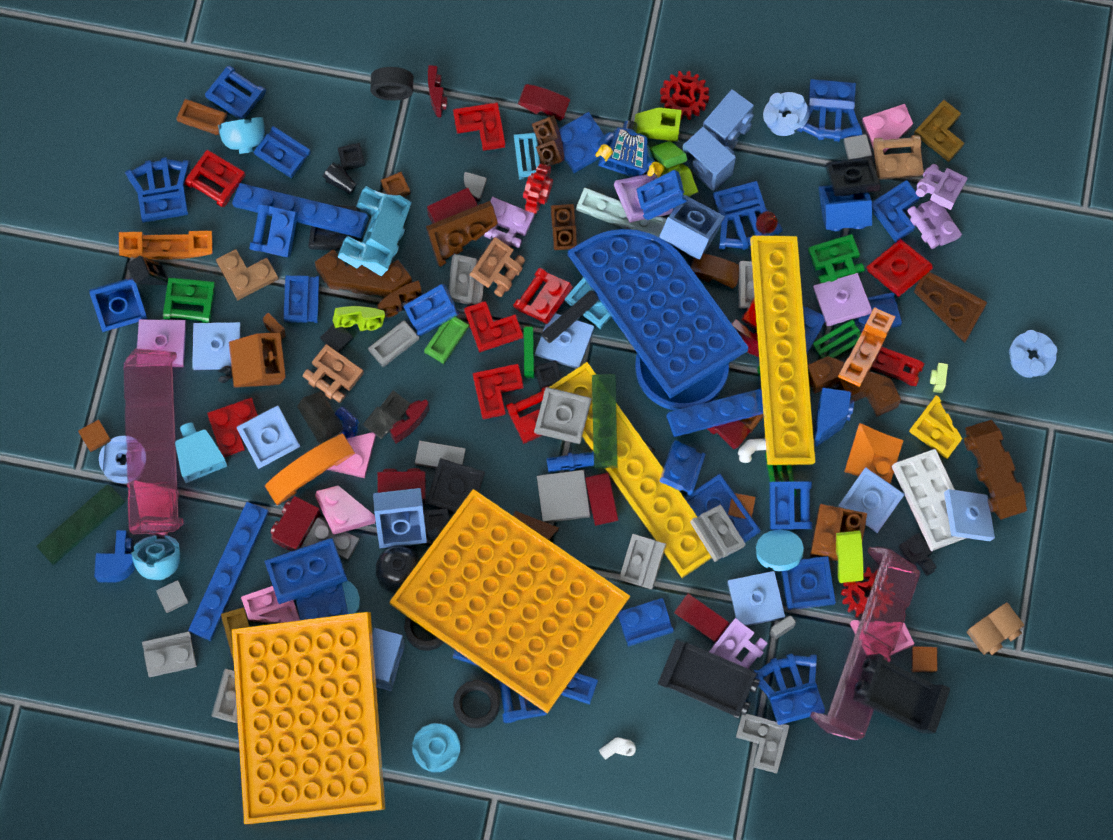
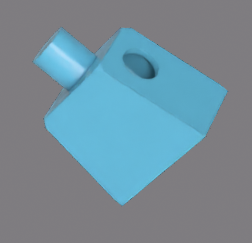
M187 423L180 427L183 438L177 440L175 446L181 474L185 483L227 467L223 455L206 429L196 432L193 423Z

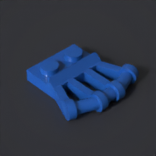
M811 79L808 101L809 119L814 110L820 111L819 126L817 128L806 123L804 127H799L797 131L801 133L804 131L817 137L818 140L828 138L834 139L836 142L844 138L862 135L861 126L854 112L856 83ZM826 111L835 112L834 130L825 129ZM842 113H847L851 128L841 130Z
M164 157L160 161L155 162L147 160L131 171L129 169L125 171L128 180L138 193L143 223L188 215L184 186L190 170V161L183 160L181 162ZM169 169L180 170L178 182L175 186L171 185ZM163 170L164 188L156 189L153 171ZM147 173L149 190L143 191L136 178Z
M757 181L713 193L717 212L725 216L721 224L719 249H725V247L741 248L742 250L749 249L752 236L746 238L740 220L741 217H749L754 236H773L783 231L781 225L766 209ZM756 213H760L770 225L762 233L755 215ZM733 220L739 239L726 238L727 221Z
M788 654L786 658L779 660L777 658L770 659V662L761 669L754 670L758 672L757 679H760L758 686L769 698L778 725L825 713V708L815 682L817 655L811 654V657ZM796 665L810 666L809 683H802ZM789 667L795 683V687L788 689L785 686L780 669ZM772 672L779 688L777 692H774L763 679Z

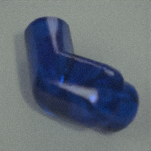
M341 406L335 413L343 421L341 433L346 438L355 437L358 431V419L344 406Z

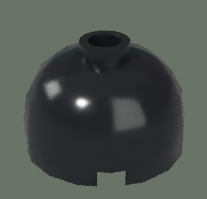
M403 545L385 549L379 555L375 565L379 584L386 591L395 594L420 561L418 554L411 548Z

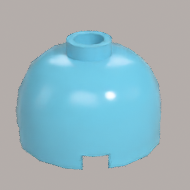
M263 117L251 118V121L242 119L218 125L222 142L230 149L239 150V154L253 152L252 147L259 145L265 135Z
M155 535L144 538L135 544L132 559L135 568L143 577L152 580H163L175 573L180 564V547L175 538L164 535L165 539H157Z

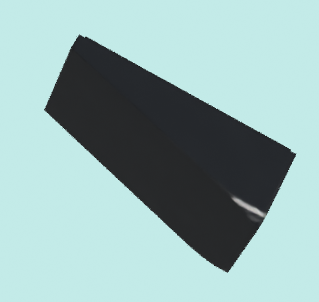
M138 256L127 263L128 270L135 283L168 285V277L162 264L143 256Z

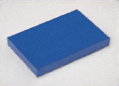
M721 474L694 490L691 495L684 497L697 517L721 505L744 543L761 532ZM731 498L746 519L728 515Z
M333 537L265 561L279 605L347 581Z

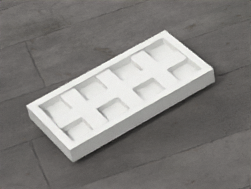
M936 449L894 463L892 469L930 550L933 551L966 539L964 537L951 536L944 492L948 489H955Z

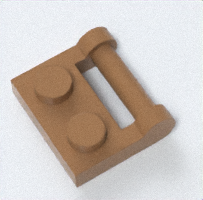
M912 135L911 138L886 140L874 138L873 147L879 180L923 176L924 171L920 148L921 138L919 135ZM911 147L912 153L884 155L883 151L886 148Z

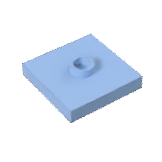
M555 313L550 322L545 325L544 330L561 315ZM576 320L552 343L546 342L541 336L535 356L556 361L559 364L574 369L579 368L591 339L594 326Z
M240 322L193 323V370L221 369L224 366L231 367L229 341L241 338Z
M279 406L236 427L258 469L300 447Z
M865 467L838 507L867 513L865 525L878 533L905 494Z
M952 489L944 492L951 536L991 541L995 538L987 495Z
M774 571L728 580L727 583L735 618L745 626L785 619Z

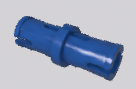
M593 451L580 454H572L570 452L564 456L546 458L549 473L561 470L575 471L576 468L595 466Z

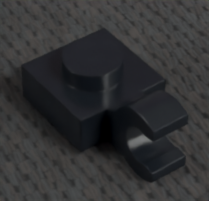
M919 533L899 545L898 548L911 566L918 563L926 576L935 572L934 569L937 567L928 558L932 551Z

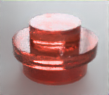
M765 211L760 214L756 222L757 230L767 234L772 233L778 225V220L771 211Z

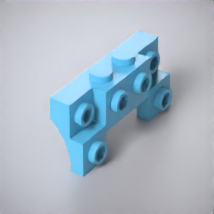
M366 186L362 190L356 205L357 208L371 215L363 241L359 242L347 236L343 241L338 258L355 268L363 265L382 276L388 270L392 258L399 249L397 243L405 232L403 225L412 202L400 195L383 194Z

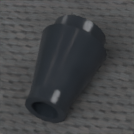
M334 162L322 176L326 179V183L345 191L349 195L357 186V183L353 181L340 164L336 165Z

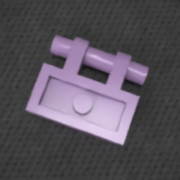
M932 164L925 170L924 178L918 182L916 194L919 197H923L926 193L932 194L931 201L951 210L966 183L967 177L948 168L943 173L939 171V167L936 164Z
M492 197L490 202L494 207L498 224L485 233L484 237L488 239L496 237L509 247L512 245L520 248L522 240L515 236L516 234L526 236L534 219V213ZM500 226L502 228H505L509 230V232L504 233L502 231L497 230V227Z
M930 200L920 204L918 208L913 206L907 210L911 216L912 224L918 227L922 233L921 238L925 243L929 244L931 249L939 244L943 246L955 241L962 235L944 206H940L936 202Z
M735 618L709 652L749 669L756 658L762 656L764 653L763 649L768 643L762 638L755 645L749 640L754 635V632ZM743 647H746L749 653L740 662L736 656Z

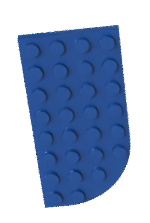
M619 229L595 235L568 251L569 258L597 294L601 303L670 399L748 351L749 347L685 259L665 240L639 230Z

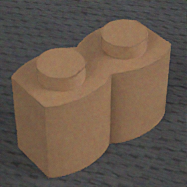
M1006 602L968 629L967 634L983 655L988 652L993 655L1003 648L1001 644L1006 639L1013 641L1022 634L1020 629L1024 627V624Z

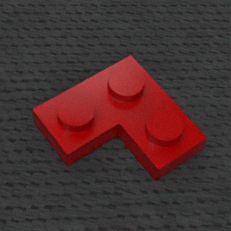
M498 102L453 109L457 134L479 130L483 151L505 148Z
M486 301L464 308L479 353L523 338L516 315L493 322Z
M515 364L473 373L482 419L505 415L501 393L523 388L519 365Z
M252 398L208 412L207 414L223 457L244 451L245 449L236 427L258 416Z

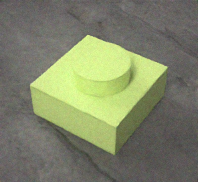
M938 363L936 370L931 371L930 384H934L933 392H943L946 385L948 364Z

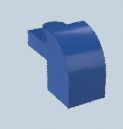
M116 530L115 554L96 553L94 577L98 582H120L128 578L135 570L132 554H128L133 550V539L129 538L126 531Z

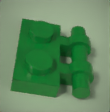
M852 234L808 248L815 271L825 269L826 274L818 276L820 284L828 281L833 282L839 278L865 271L862 263L854 265L852 261L860 256ZM844 262L845 268L834 271V265Z

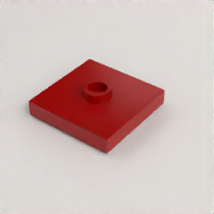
M901 239L867 266V271L898 297L933 269L932 264Z

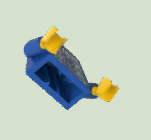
M625 121L623 128H616L613 132H608L597 142L595 156L599 157L601 155L598 166L630 177L643 175L648 170V176L651 177L654 173L659 178L664 171V166L655 162L647 145L646 136L636 133L637 123L634 121Z

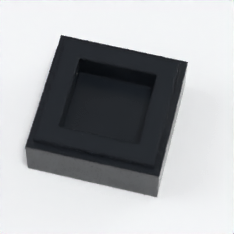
M360 143L338 148L341 165L345 171L365 166Z
M333 324L320 339L323 343L340 353L353 340V336L343 327L335 328Z
M556 361L534 367L540 390L546 386L550 387L562 379Z

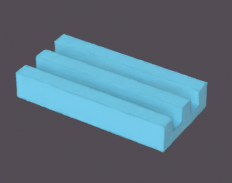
M535 132L514 135L519 180L524 179L523 177H529L531 173H536V170L532 171L528 144V139L530 138L533 141L536 169L540 164V158L536 149L538 142ZM521 139L524 142L527 171H523L519 144Z

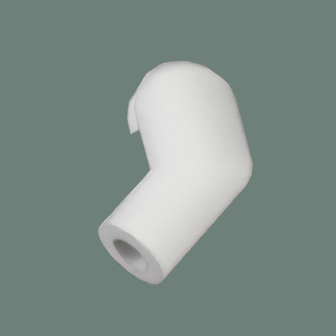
M765 438L747 440L738 450L739 460L743 463H748L752 460L751 455L755 451L766 450Z
M617 737L599 749V752L605 760L614 753L632 756L636 752V746L631 740Z

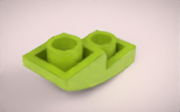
M371 307L335 308L333 323L335 328H347L358 324L360 331H373L382 327L385 313L383 310Z
M860 530L836 533L839 583L862 581L863 551Z

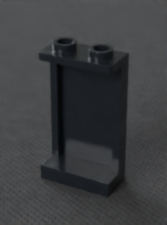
M676 639L658 685L665 688L669 687L729 713L738 719L741 717V714H747L751 704L747 700L751 692H756L760 679H757L758 672L681 639Z
M869 654L862 664L863 671L855 685L853 700L922 734L936 733L951 688L945 685H934L884 660V656L881 654Z

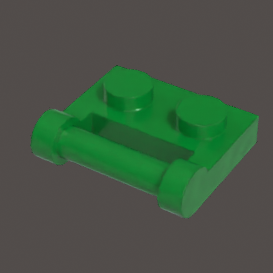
M168 278L163 319L179 318L211 323L215 282ZM173 303L204 306L203 312L173 309Z

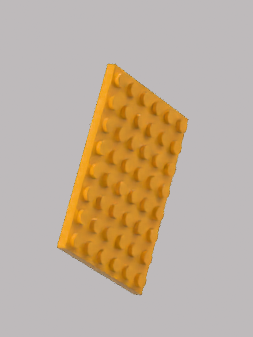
M473 489L392 597L389 604L548 714L627 603L630 595Z
M362 612L232 629L244 824L384 810L385 797L371 613Z

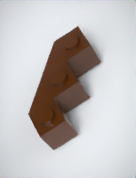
M334 249L315 261L318 274L329 289L349 290L352 293L370 296L371 294L380 295L385 298L398 288L412 283L411 276L399 260L389 265L388 270L382 276L363 265L358 268L352 265L346 267L343 261L338 258V254Z
M828 356L808 365L809 384L814 394L821 392L823 388H830L836 385L838 390L851 392L850 400H854V402L867 397L877 417L898 408L901 398L890 378L869 371L859 387L838 377L845 364L843 361Z
M992 419L966 427L967 437L964 438V443L967 450L972 451L977 458L978 468H976V474L979 481H983L989 489L990 498L987 499L990 511L995 512L1000 520L1026 512L1024 490L1021 482L1017 483L1014 476L1016 469L1009 451L1005 452L1001 441L1004 438L1000 429Z

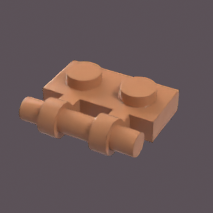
M494 237L469 275L487 288L494 281L497 284L494 293L502 297L505 291H509L511 288V282L514 277L522 271L525 259L522 256H517L515 260L511 259L509 256L513 249ZM503 266L508 269L505 276L499 273Z
M326 344L312 361V364L318 368L317 371L313 373L307 369L302 377L309 381L308 384L312 387H318L325 392L326 397L341 403L345 395L340 393L339 389L343 386L350 391L364 372ZM325 374L335 380L332 385L322 380Z

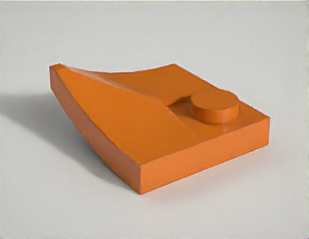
M859 423L844 472L860 476L866 467L890 484L894 473L892 465L897 463L903 440Z

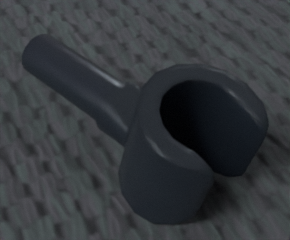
M224 366L218 371L226 374V376H221L218 379L221 383H226L233 378L230 366Z

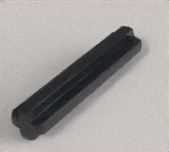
M589 290L541 333L544 340L552 343L599 301L597 294Z

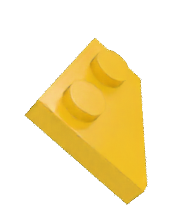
M936 395L909 432L948 459L962 438L958 430L952 425V420L941 405L940 398Z

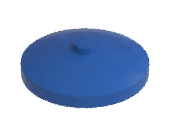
M638 353L636 355L635 369L638 383L647 397L664 408L676 411L713 401L726 384L729 363L671 399Z

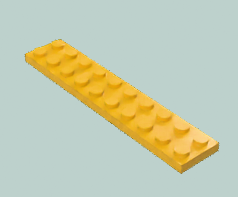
M752 236L750 244L767 465H813L815 463L797 236Z
M588 362L550 386L549 388L592 398L582 437L606 472L609 473L611 479L654 540L667 544L664 554L680 577H685L712 558L690 523L693 518H697L696 514L679 490L659 482L663 471L662 466Z

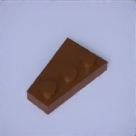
M928 272L920 279L914 290L916 295L964 343L987 304L986 301L931 272Z

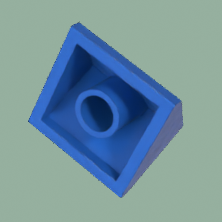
M132 278L89 290L102 332L139 322V320H147L139 287Z

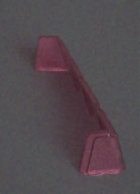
M135 349L124 362L127 487L129 494L128 518L131 534L175 532L184 524V519L178 518L172 371V362L177 358L176 352Z
M877 546L875 548L869 547L868 553L880 566L828 715L811 712L810 715L827 733L853 740L864 738L873 713V709L853 700L855 685L863 671L862 664L869 654H881L884 656V660L891 661L890 654L891 651H894L906 617V607L910 605L920 576V571L916 569L915 565L894 551Z

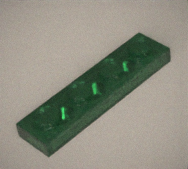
M592 375L594 468H618L616 375Z
M107 484L36 547L54 565L122 506L125 501Z

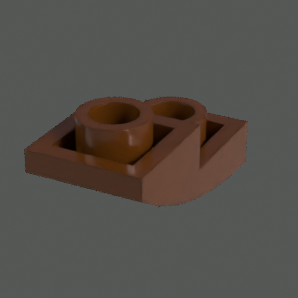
M554 115L533 123L532 127L539 142V146L536 149L542 164L551 166L564 161L562 139Z
M574 204L552 205L551 217L554 251L570 250L577 246Z
M703 254L700 260L694 256L692 258L690 268L698 278L708 283L713 279L732 289L737 285L739 279L738 264L708 254Z
M419 280L398 288L378 304V309L384 311L385 317L395 316L398 312L402 311L401 302L410 303L422 296Z

